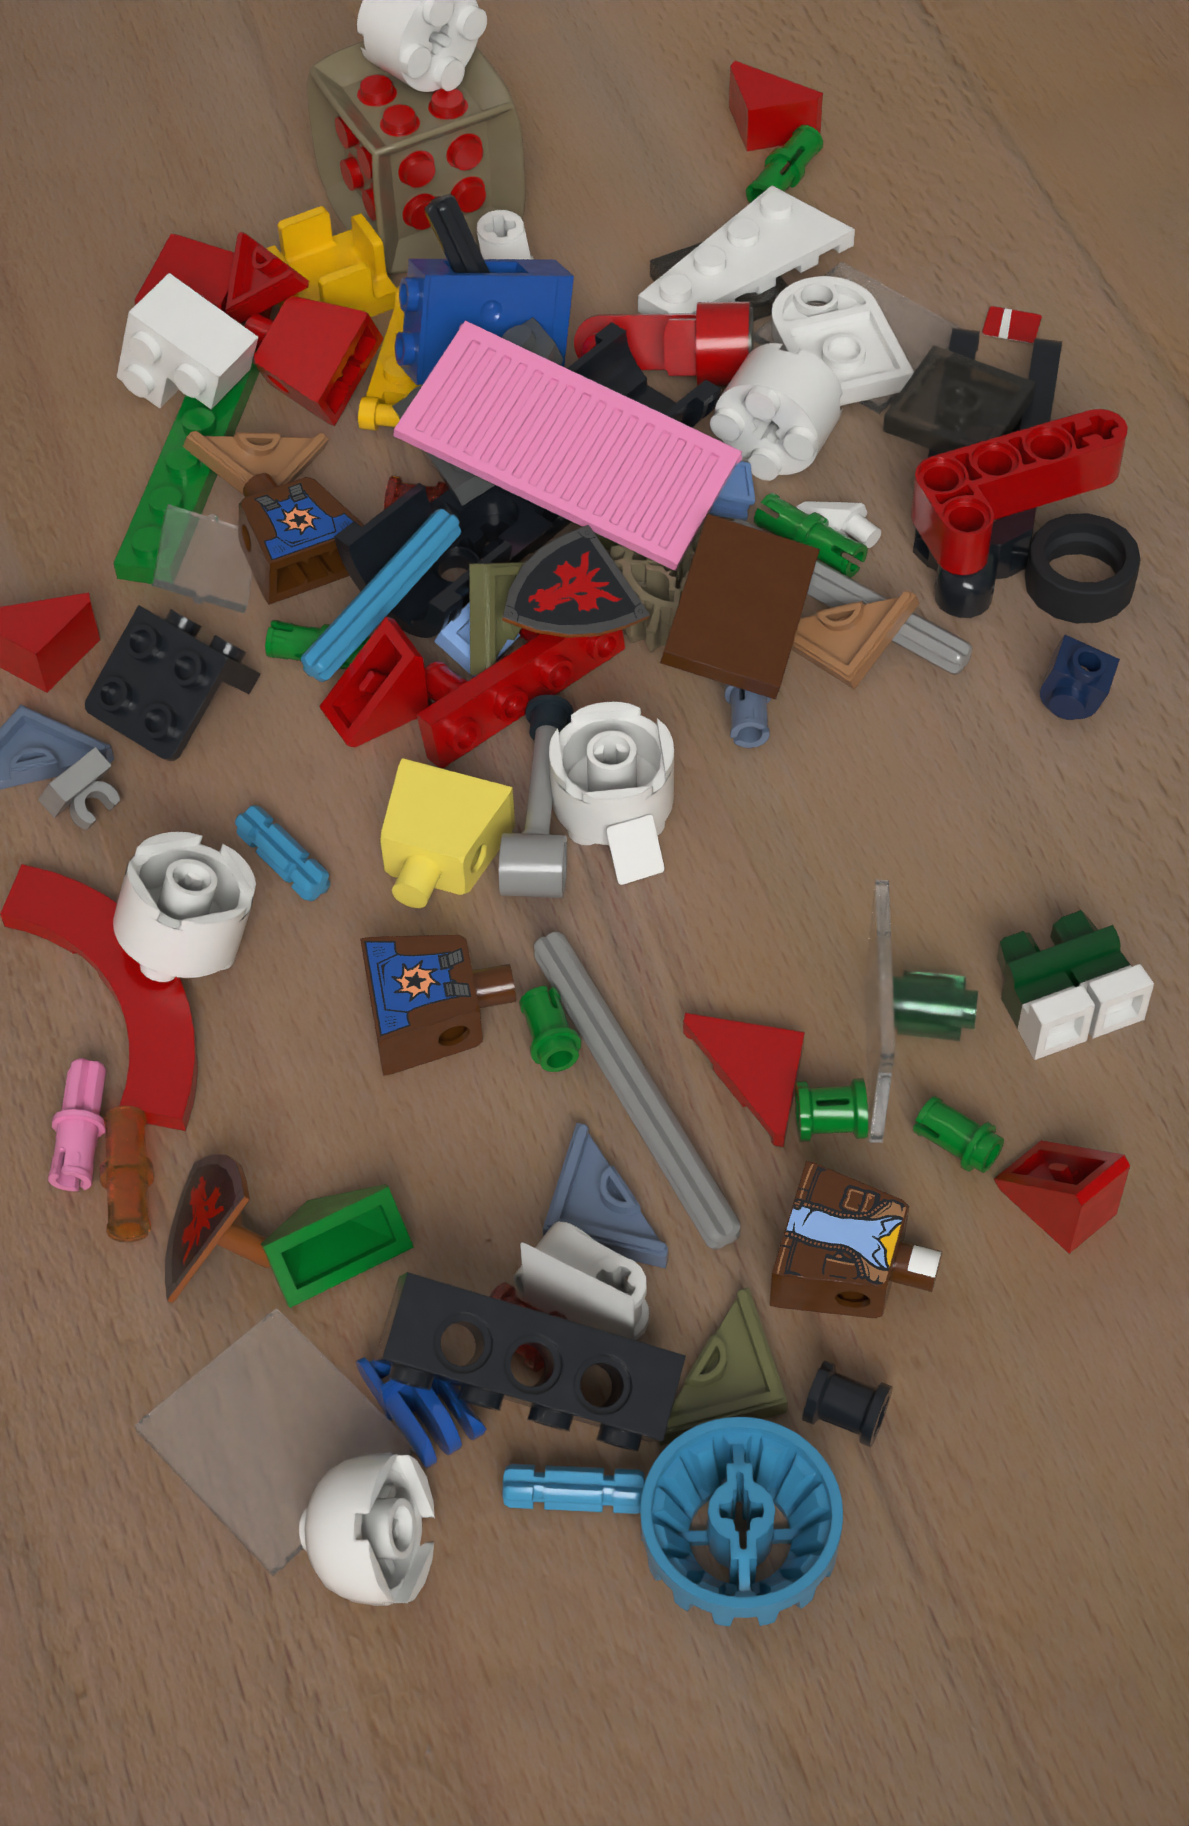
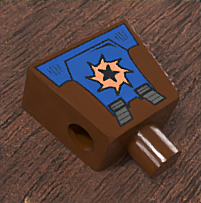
M261 473L247 481L243 488L245 498L239 503L238 538L243 553L268 605L350 576L341 560L334 536L352 522L363 527L364 524L313 478L304 477L278 486L271 475Z
M461 935L360 938L383 1076L395 1074L478 1047L483 1042L480 1008L516 1002L515 986L510 964L472 970L467 940Z

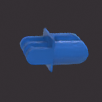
M366 1357L356 1361L359 1373L384 1410L385 1419L387 1422L392 1419L395 1421L426 1469L437 1463V1457L430 1439L412 1412H416L439 1448L446 1455H451L462 1447L455 1424L438 1398V1394L470 1440L479 1438L487 1430L470 1404L458 1400L460 1390L457 1385L433 1379L431 1389L428 1391L392 1380L384 1384L381 1379L389 1375L391 1366L376 1362L374 1359L368 1361Z

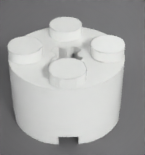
M363 0L357 19V33L364 36L365 49L361 48L364 57L374 65L418 91L430 92L440 88L445 91H451L463 80L465 66L475 50L478 38L486 29L487 15L484 10L478 7L476 0Z
M779 343L761 345L748 354L717 401L714 415L710 420L712 432L722 439L725 444L742 451V461L751 464L752 474L759 479L767 481L774 480L778 475L795 474L809 467L834 429L842 413L839 402L843 394L841 384L830 367L819 357L800 348L797 354L779 350L783 345Z
M623 702L595 703L571 715V722L560 732L557 728L549 744L552 806L558 820L567 829L569 838L580 845H592L595 843L609 845L606 833L609 826L646 815L653 816L657 836L660 835L665 828V821L672 810L674 801V743L666 725L658 718L657 724L654 723L652 720L641 715V708Z
M190 832L158 834L144 840L137 847L136 853L129 860L113 918V928L121 947L130 957L140 963V970L146 977L158 982H169L175 977L194 978L207 976L220 970L228 969L233 965L252 907L256 886L255 877L250 866L235 850L222 844L219 852L211 847L202 845V835Z

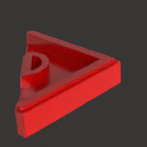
M239 232L236 240L225 313L238 323H242L248 320L252 314H259L308 288L309 280L249 235Z
M685 1013L683 1034L687 1038L693 1039L713 1064V1071L742 1107L747 1106L771 1136V1143L774 1146L784 1147L795 1092V1083L797 1082L804 1046L805 1032Z

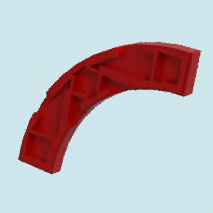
M21 864L0 913L4 927L31 933L55 943L72 954L78 953L98 972L99 977L113 994L124 1015L129 1039V1066L126 1086L119 1105L122 1118L124 1120L186 1131L195 1099L198 1058L196 1054L193 1016L180 977H175L169 982H158L149 979L141 972L140 963L125 952L115 936L113 918L117 903L108 896L69 877Z

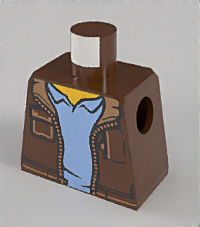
M806 1161L772 1271L770 1306L783 1309L878 1318L884 1314L892 1282L929 1292L933 1291L942 1251L904 1242L910 1207L904 1200L817 1163Z

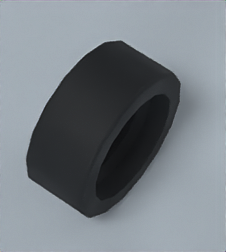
M1082 513L1066 514L1049 520L1035 532L1029 547L1025 570L1027 593L1038 608L1056 619L1079 624L1098 623L1117 616L1130 603L1135 589L1141 562L1138 543L1126 528L1109 518ZM1082 554L1097 558L1109 565L1115 572V575L1100 582H1079L1067 579L1054 571L1049 563L1065 555Z

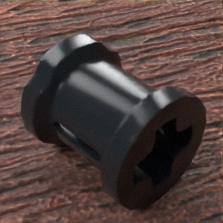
M824 1360L817 1371L809 1391L802 1420L813 1425L818 1420L830 1423L858 1434L859 1442L871 1447L885 1417L893 1387L883 1382L877 1387H873L837 1373L836 1365Z

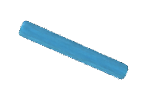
M444 509L434 511L301 656L303 670L308 676L314 677L319 682L327 681L461 534L460 521L454 514H449Z

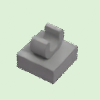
M95 747L50 782L38 800L54 818L70 806V815L74 823L80 828L87 830L93 825L96 818L86 808L85 799L97 798L111 811L119 803L120 798L114 787L101 781L112 765Z

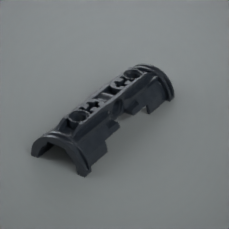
M613 322L595 335L596 346L567 368L692 428L715 409L721 393V388L705 380L676 403L647 385V377L637 365L630 351L626 330ZM418 483L363 527L352 522L335 535L334 538L341 560L361 592L434 511L444 509L459 519V527L461 529L459 537L386 616L395 619L401 629L408 634L420 638H432L439 634L451 620H456L461 614L462 607L470 602L469 564L519 562L528 554L537 551L572 521L497 485L462 506L450 489L430 503L426 487ZM452 568L467 570L454 582L447 581L441 577L445 571Z

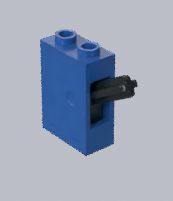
M451 194L433 198L431 203L425 207V214L447 259H408L407 277H403L399 285V303L404 312L403 332H398L395 340L397 364L416 385H423L459 331L460 325L465 321L502 337L510 328L522 325L534 317L555 342L563 358L561 366L564 367L574 275L557 260L484 259L456 198Z

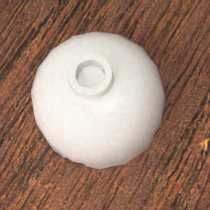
M391 1452L357 1456L341 1462L325 1474L312 1493L308 1507L301 1516L299 1536L302 1547L307 1551L312 1567L326 1588L352 1602L373 1606L408 1603L416 1598L426 1583L434 1551V1542H426L420 1546L422 1518H435L434 1502L427 1476L417 1459L410 1455H398Z

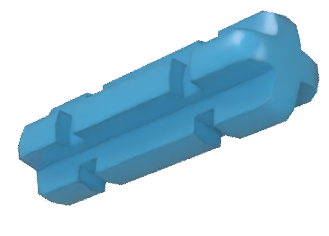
M252 805L244 813H239L235 819L237 835L250 847H258L255 852L285 882H294L291 888L302 899L315 901L320 894L328 891L331 885L328 880V871L316 859H307L310 853L280 824H271L274 819L262 807Z
M510 1464L506 1466L504 1471L502 1495L504 1505L509 1508L533 1509L534 1502H544V1509L603 1512V1505L613 1506V1513L638 1514L640 1513L642 1491L646 1479L644 1472L639 1469L615 1468L614 1475H604V1468L546 1465L545 1472H535V1465Z

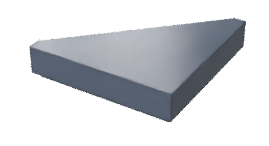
M20 705L0 728V789L58 777L95 747L111 764L114 760L112 748L102 741Z
M576 1123L543 1226V1237L554 1223L558 1221L567 1222L584 1231L596 1242L626 1258L666 1269L668 1263L667 1245L659 1240L641 1213L639 1203L615 1167L609 1165L590 1136L587 1125Z

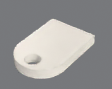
M818 276L797 281L782 290L776 297L772 307L771 333L774 342L783 344L779 350L797 354L801 348L813 353L824 361L834 372L841 384L843 394L839 399L840 406L913 390L915 373L876 299L864 287L839 277ZM810 301H822L826 303V305L811 306L806 303Z

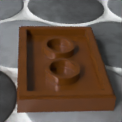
M707 514L660 663L776 700L820 549Z

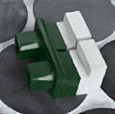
M1080 910L1061 917L1053 924L1050 938L1055 946L1040 950L1031 934L1024 931L1004 937L1000 941L997 960L1005 978L1001 1000L1034 1060L1086 1042L1088 1034L1094 1039L1145 1020L1154 983L1141 964L1132 967L1120 951V939L1113 925L1098 930L1086 914Z

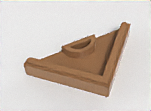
M194 431L186 437L183 447L243 494V488L247 481L257 474L267 473L271 475L278 486L294 481L325 449L329 438L323 433L317 434L314 438L280 437V433L236 432L235 436H203L199 432Z
M905 591L897 598L864 604L863 601L818 610L816 611L817 615L800 618L791 650L855 690L920 603L915 594Z

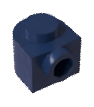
M1064 635L1052 654L1040 689L1042 703L1054 715L1062 719L1075 720L1092 716L1109 694L1120 659Z

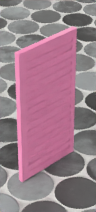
M467 321L460 325L459 331L403 414L393 433L394 437L582 527L589 525L593 532L674 571L677 570L735 466L742 460V451Z

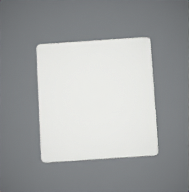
M522 1242L520 1244L526 1308L634 1340V1299L630 1295Z

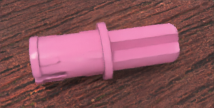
M79 1058L71 1063V1067L67 1072L62 1110L57 1112L52 1118V1128L56 1132V1142L48 1181L58 1189L79 1191V1187L86 1190L92 1186L95 1149L98 1137L105 1133L106 1122L100 1117L106 1069L99 1061Z

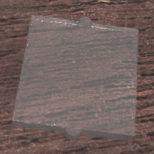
M168 504L163 519L152 586L191 597L196 604L208 602L245 613L249 600L252 570L239 542L238 526L219 520L215 514L205 516Z

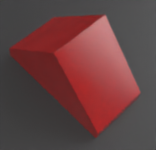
M734 61L730 65L729 109L746 151L783 146L792 137L793 132L801 125H809L821 134L822 92L738 61Z
M89 592L0 607V668L46 693L100 641L99 628Z
M384 618L319 706L347 746L356 748L417 719L416 714L429 706L423 657L395 619Z
M1041 1140L996 1176L994 1180L1002 1193L1070 1254L1117 1214L1130 1164L1125 1154Z

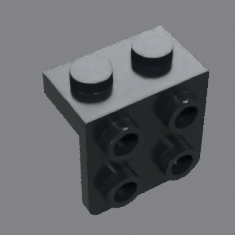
M138 605L87 696L85 709L88 714L158 757L167 761H175L181 756L221 682L250 694L261 674L242 663L247 652L217 635L214 636L210 644L197 637L202 626L172 609L164 618Z

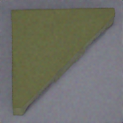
M526 562L469 564L470 675H478L494 665L496 657L507 640H515L522 629L502 621L509 589L521 567Z
M749 1287L738 1290L736 1300L715 1335H711L687 1375L685 1385L673 1403L664 1440L659 1441L660 1446L671 1443L678 1436L695 1426L715 1419L727 1417L765 1419L787 1413L788 1401Z

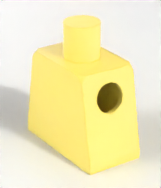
M402 758L396 773L380 838L384 871L390 876L397 878L392 888L393 896L408 907L423 908L427 905L434 888L458 895L469 893L500 850L502 834L512 833L515 827L513 787Z

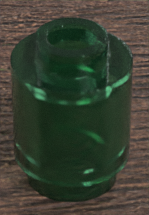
M904 970L903 976L887 975L882 1027L898 1028V1035L960 1041L961 1028L975 1029L978 990L965 989L966 976L909 970Z

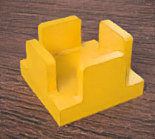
M319 206L279 221L277 227L281 253L275 245L266 249L309 280L308 288L293 296L362 310L368 313L370 317L394 309L397 288L386 272L383 242L362 213L351 216V230L332 236L330 214L324 206ZM285 300L277 304L280 309Z

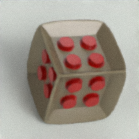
M364 41L340 49L324 57L310 68L307 81L308 110L314 154L320 178L335 213L347 231L352 229L351 216L362 213L381 238L384 246L386 272L388 274L407 273L408 259H447L425 214V207L437 196L451 194L456 198L478 248L480 247L477 237V223L486 213L495 210H508L516 213L523 219L526 190L524 148L520 120L506 84L477 46L465 66L463 80L451 91H445L440 88L435 91L422 92L410 87L368 61L361 48L365 49Z

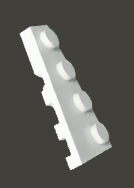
M771 186L638 295V312L641 314L696 313L697 302H735V298L745 293L756 292L759 295L776 286V277L794 268L802 273L817 265L819 255L831 249L841 253L853 247L855 229Z

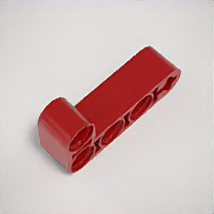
M1093 409L931 456L923 460L916 468L911 507L912 522L935 560L944 570L957 575L974 574L982 570L987 564L993 520L1105 487L1119 477L1128 431L1126 421L1113 411Z

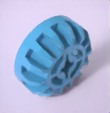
M727 1417L715 1419L695 1426L678 1436L655 1460L647 1475L642 1491L640 1508L641 1541H643L648 1558V1567L656 1581L663 1580L672 1590L675 1603L688 1612L693 1606L712 1613L714 1623L730 1627L734 1617H757L760 1626L768 1625L776 1621L779 1611L792 1605H796L800 1609L805 1607L813 1600L816 1587L825 1577H830L836 1563L843 1524L842 1498L836 1478L825 1459L817 1449L799 1434L782 1425L759 1418ZM709 1501L707 1531H689L695 1514ZM736 1502H741L742 1519L746 1520L748 1528L744 1550L740 1548L739 1531H735V1524L733 1522L736 1514ZM775 1506L784 1515L789 1529H774ZM772 1544H791L788 1556L782 1566L770 1577L755 1583L756 1567L765 1561L771 1552ZM708 1545L709 1551L715 1560L729 1569V1583L718 1580L708 1574L696 1561L690 1546Z

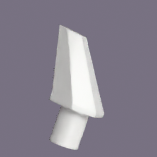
M805 501L797 506L799 510L808 515L813 512L822 515L828 519L829 527L846 536L853 537L859 543L865 544L867 548L874 546L881 536V529L865 518L867 510L862 503Z

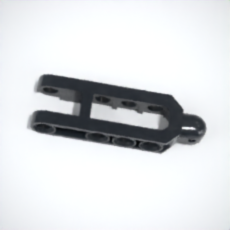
M952 328L928 458L959 449L960 441L963 439L964 428L1010 434L1050 422L1063 341L1035 338L1027 389L1023 391L972 384L980 331ZM1037 507L1002 517L993 522L987 564L982 570L970 575H957L944 570L935 560L918 530L915 529L913 553L927 567L937 571L934 594L935 601L941 610L958 618H972L981 615L989 608L992 602L996 579L1009 578L1026 569Z

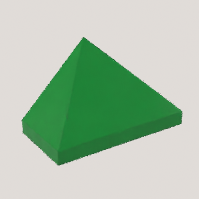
M386 1184L307 1200L261 1243L289 1308L414 1248L389 1186Z

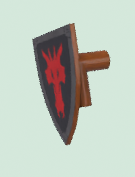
M587 525L564 534L544 545L521 567L509 589L502 621L540 634L566 638L593 637L630 627L649 619L650 614L591 527Z
M211 1154L194 1162L180 1196L170 1229L165 1256L167 1301L174 1303L216 1245L264 1268L270 1267L261 1246L266 1237L243 1226L241 1211L250 1200L247 1180L242 1165L228 1155Z

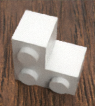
M168 273L128 313L117 378L134 395L146 398L158 408H161L180 390L188 397L196 398L212 409L250 370L259 337Z

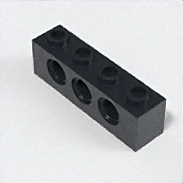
M407 1272L398 1278L374 1361L391 1366L388 1379L428 1391L431 1389L433 1379L461 1386L458 1400L500 1411L503 1399L531 1407L527 1420L569 1432L572 1420L600 1427L597 1441L638 1452L641 1440L647 1442L664 1440L686 1355ZM451 1324H459L466 1327L475 1339L476 1349L474 1356L464 1366L454 1365L449 1362L441 1350L442 1334ZM523 1344L538 1350L544 1361L543 1375L531 1387L518 1382L511 1370L512 1356L515 1350ZM592 1365L603 1368L609 1374L612 1381L611 1395L600 1407L593 1406L587 1402L581 1392V1378L584 1372Z

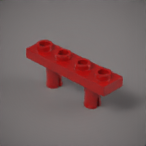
M522 628L519 632V638L528 643L469 681L460 677L442 661H435L424 668L427 696L435 703L416 714L427 759L443 769L524 716L528 702L534 697L556 695L625 649L623 631L618 630L593 637L566 638L535 633Z

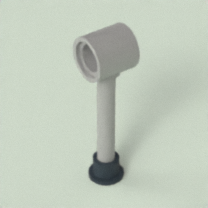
M556 695L534 697L526 706L525 715L530 723L529 734L534 740L525 831L522 833L502 834L499 855L500 896L564 898L567 836L549 834L553 802L550 781L549 744L557 728L560 732L571 722V715L574 713V709L566 699Z

